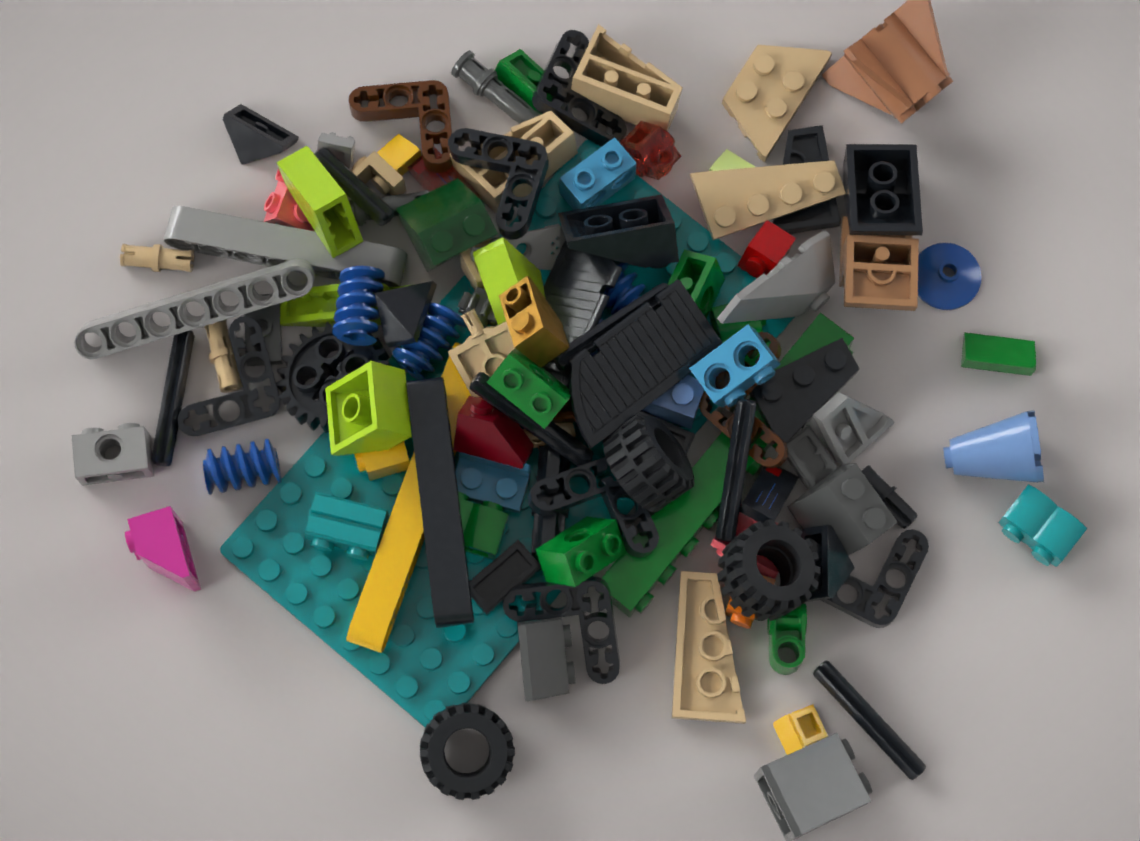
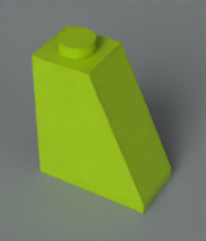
M308 146L276 162L287 189L332 258L363 242L346 193Z
M504 237L473 252L475 263L498 325L506 321L499 295L524 277H530L545 298L541 271Z

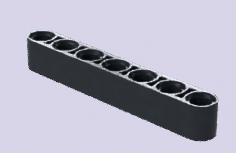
M436 377L407 381V394L436 628L474 623L444 378Z

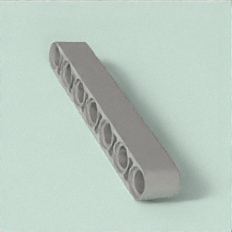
M185 206L172 207L164 237V242L167 245L177 249H190L196 253L268 267L295 259H302L311 264L315 276L339 280V275L345 268L371 266L385 272V278L377 282L384 283L388 287L401 286L408 256L402 249L363 241L339 256L332 258L315 231ZM294 270V272L303 273L302 271Z
M295 259L92 320L86 323L76 335L74 341L75 349L84 358L97 359L302 297L312 288L315 277L314 269L307 261ZM294 270L302 271L306 274L308 281L300 286L294 285L288 279V274ZM258 281H267L272 285L273 293L268 296H262L256 292L254 284ZM225 291L234 292L239 298V303L235 306L225 305L220 298V294ZM192 301L199 302L204 307L205 313L201 316H193L188 312L186 304ZM155 312H163L169 316L171 324L164 327L158 326L154 322L152 315ZM122 322L131 323L136 329V335L132 337L124 336L120 332L118 325ZM96 333L100 336L102 345L99 347L90 346L85 340V334Z

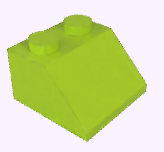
M370 361L325 388L331 455L340 456L389 450L412 437L404 369Z

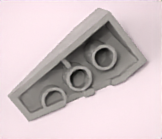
M823 230L801 244L798 248L801 254L797 253L792 258L784 257L767 275L763 273L734 296L717 319L724 324L797 317L810 309H813L815 312L818 311L830 299L827 292L835 284L830 234Z

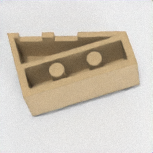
M598 24L573 76L571 89L615 113L624 121L666 137L678 110L683 87L650 62L647 64L642 62L631 53L632 49L624 43L622 45L618 44L606 34L607 30Z
M552 111L510 128V132L503 134L504 136L535 141L545 147L549 166L544 181L578 153L574 132ZM498 146L490 151L489 156L492 159L499 160L507 155L508 150ZM478 150L480 156L482 155V150ZM515 151V157L519 156L518 151ZM450 153L455 174L497 213L509 174L457 163ZM532 155L531 159H526L527 164L532 165L534 160H538V156ZM519 184L514 188L513 194L517 197H525L532 191V187L528 184Z

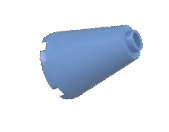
M1034 410L1017 414L949 439L950 447H943L946 469L953 468L954 475L1035 483L1044 482L1043 465H1041L1040 461L1041 448Z

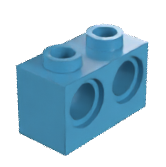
M614 137L560 177L559 194L573 210L599 206L635 179L637 163Z
M748 324L689 369L713 403L723 408L726 405L732 407L736 405L738 399H744L746 396L744 391L755 383L761 385L771 379L776 373L774 369L780 365V362L756 329ZM757 349L760 354L759 361L752 367H746L744 363L746 354L751 350ZM728 371L730 374L729 384L723 389H717L715 385L716 377L721 372Z

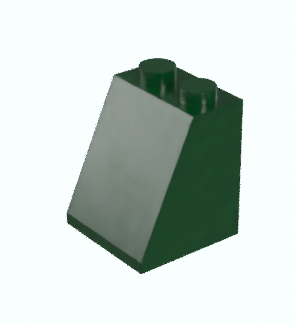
M458 178L395 209L427 272L498 234L483 202Z

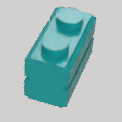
M316 492L306 525L305 536L307 540L312 541L311 546L316 549L332 552L334 547L348 550L347 555L350 557L368 560L369 555L375 556L389 520V513L384 508Z

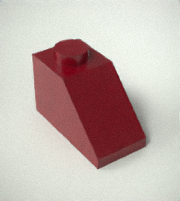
M469 396L458 412L453 450L519 469L524 468L533 452L534 444L519 424L481 397Z

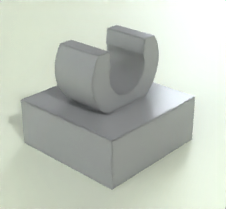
M333 132L330 134L321 133L318 139L317 151L322 147L327 148L351 170L354 163V138L351 136L348 138L339 137Z

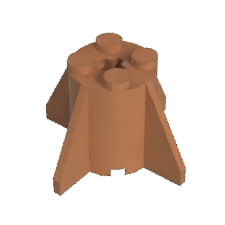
M907 0L895 12L885 18L883 24L878 25L876 28L874 27L860 40L844 50V56L822 74V77L830 86L892 115L902 124L953 82L949 76L950 73L947 71L931 0Z

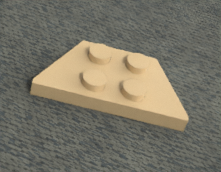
M757 45L723 97L722 105L729 115L736 119L738 128L744 137H748L758 151L757 156L763 162L769 157L832 56L830 51Z

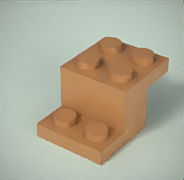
M843 216L841 219L839 287H844V307L915 311L918 306L919 239L912 238V235H850L847 216Z

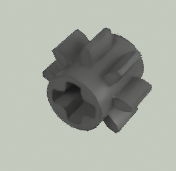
M477 287L473 295L464 292L457 306L459 307L458 312L465 314L475 308L484 328L488 324L497 326L486 290Z

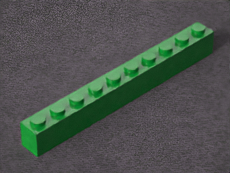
M820 312L782 358L780 365L774 371L843 338L850 350L854 337ZM756 408L755 416L765 424L758 409ZM764 430L761 431L759 437L765 434ZM723 432L692 467L695 479L694 487L660 511L655 512L651 517L659 535L658 545L653 552L646 557L637 558L631 556L626 551L603 575L602 579L608 583L612 604L629 618L636 610L641 614L654 598L650 592L658 583L664 586L677 570L673 564L681 554L687 558L700 542L695 537L703 527L710 530L718 521V509L721 504L731 440ZM761 438L754 442L763 448L765 452L770 447ZM775 443L772 447L776 449L777 444ZM749 455L745 476L748 472L754 476L762 465ZM638 533L633 542L635 544L641 543L643 548H645L649 538L647 535L640 536Z

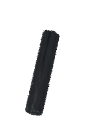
M325 147L314 153L346 195L378 225L384 226L392 220L394 210Z

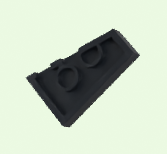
M823 125L788 130L783 165L829 161ZM836 198L773 219V224L789 234L839 227L840 217Z
M843 338L775 370L776 373L771 379L761 385H757L749 395L756 402V408L765 424L787 444L812 419L813 414L833 398L858 373L860 368Z

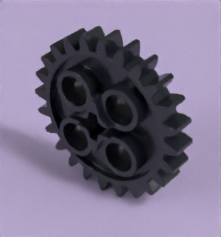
M326 322L324 332L320 333L313 326L312 337L308 338L301 333L299 335L302 341L300 346L289 344L293 355H283L281 357L287 367L277 369V373L283 380L276 382V386L283 392L279 395V398L284 405H287L285 407L291 416L295 415L299 424L303 425L307 422L313 431L321 424L324 432L329 433L325 388L370 361L391 365L387 361L390 357L386 349L382 348L383 345L378 337H376V343L372 345L355 346L347 344L333 335L332 326L329 322ZM338 351L335 356L327 358L329 353ZM316 378L313 383L304 385L308 379Z

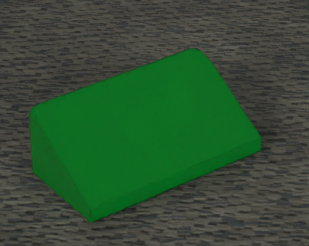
M519 49L499 60L495 71L497 72L498 79L506 87L536 110L532 103V96L544 70L524 51ZM547 93L546 99L552 102L553 96Z
M964 332L961 367L1031 376L1036 370L1035 341Z

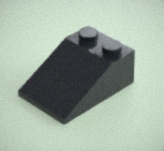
M846 144L842 171L843 186L846 192L844 201L850 235L922 236L917 145Z
M662 194L558 213L569 249L642 268L660 269L667 267L670 263L679 262L675 222Z

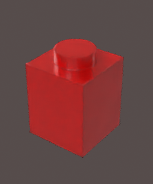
M766 220L748 244L737 266L755 278L760 277L763 273L767 275L777 266L779 261L788 255L797 238Z

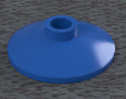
M937 243L927 247L918 255V296L926 304L941 310H954L967 305L974 299L979 291L982 276L977 260L968 250L953 243ZM943 268H951L955 275L952 277L946 276L943 273Z

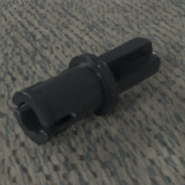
M870 465L866 466L862 473L898 522L897 524L903 529L909 527L916 520L917 513L895 492L897 489L895 486L890 487Z

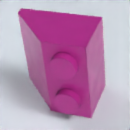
M171 506L127 519L130 530L125 532V538L130 552L135 553L137 560L142 559L150 569L194 592L201 590L183 522Z

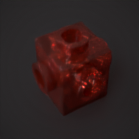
M640 121L620 142L636 161V175L639 177L646 176L660 180L672 170L673 165L681 157L674 146L675 139L669 132L662 129L661 126Z

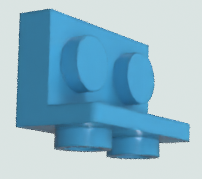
M459 452V461L456 468L458 491L468 495V500L481 504L483 501H491L503 506V510L520 514L531 476V465L525 464L523 469Z

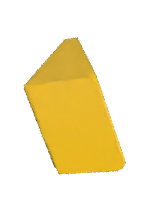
M397 134L377 152L401 176L422 159L421 150L400 134Z
M814 704L789 713L773 723L787 755L829 737Z

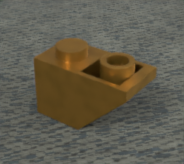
M524 277L499 295L514 348L540 368L570 348L562 322L530 277Z

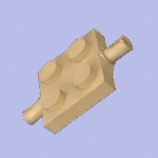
M474 308L461 315L471 335L464 343L452 348L448 353L471 396L480 397L469 388L472 379L479 372H484L491 377L508 354L515 348L506 321L497 326L484 328Z

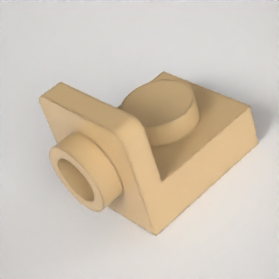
M376 151L372 152L368 157H361L351 169L365 184L371 179L373 185L384 195L388 192L391 195L404 194L407 191L404 178Z

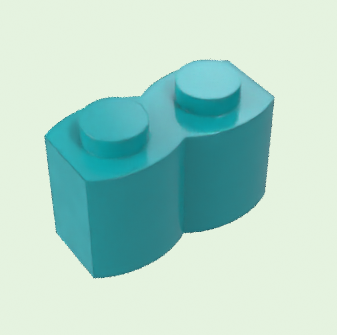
M1030 484L1026 486L998 522L1003 527L1002 532L1008 539L1015 543L1023 542L1032 549L1031 554L1037 561L1043 565L1049 566L1052 564L1055 567L1064 560L1087 530V527L1076 517L1058 507L1048 496Z

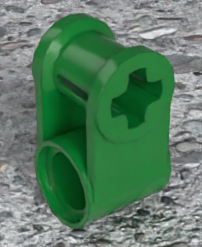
M803 603L777 620L770 621L767 618L769 662L773 670L779 674H793L798 670L805 658L806 603ZM785 647L790 648L796 654V661L792 663L782 661L778 656V650Z

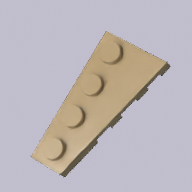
M835 160L690 173L712 240L846 194Z
M681 571L671 719L745 724L746 717L742 706L738 676L736 675L717 573Z

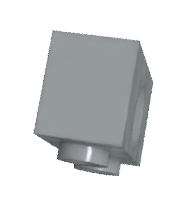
M125 423L119 425L117 430L104 431L102 428H87L82 430V434L72 435L75 478L82 486L154 476L153 462L151 460V437L144 426H140L137 423ZM112 446L121 447L120 454L116 458L105 459V453L108 448Z

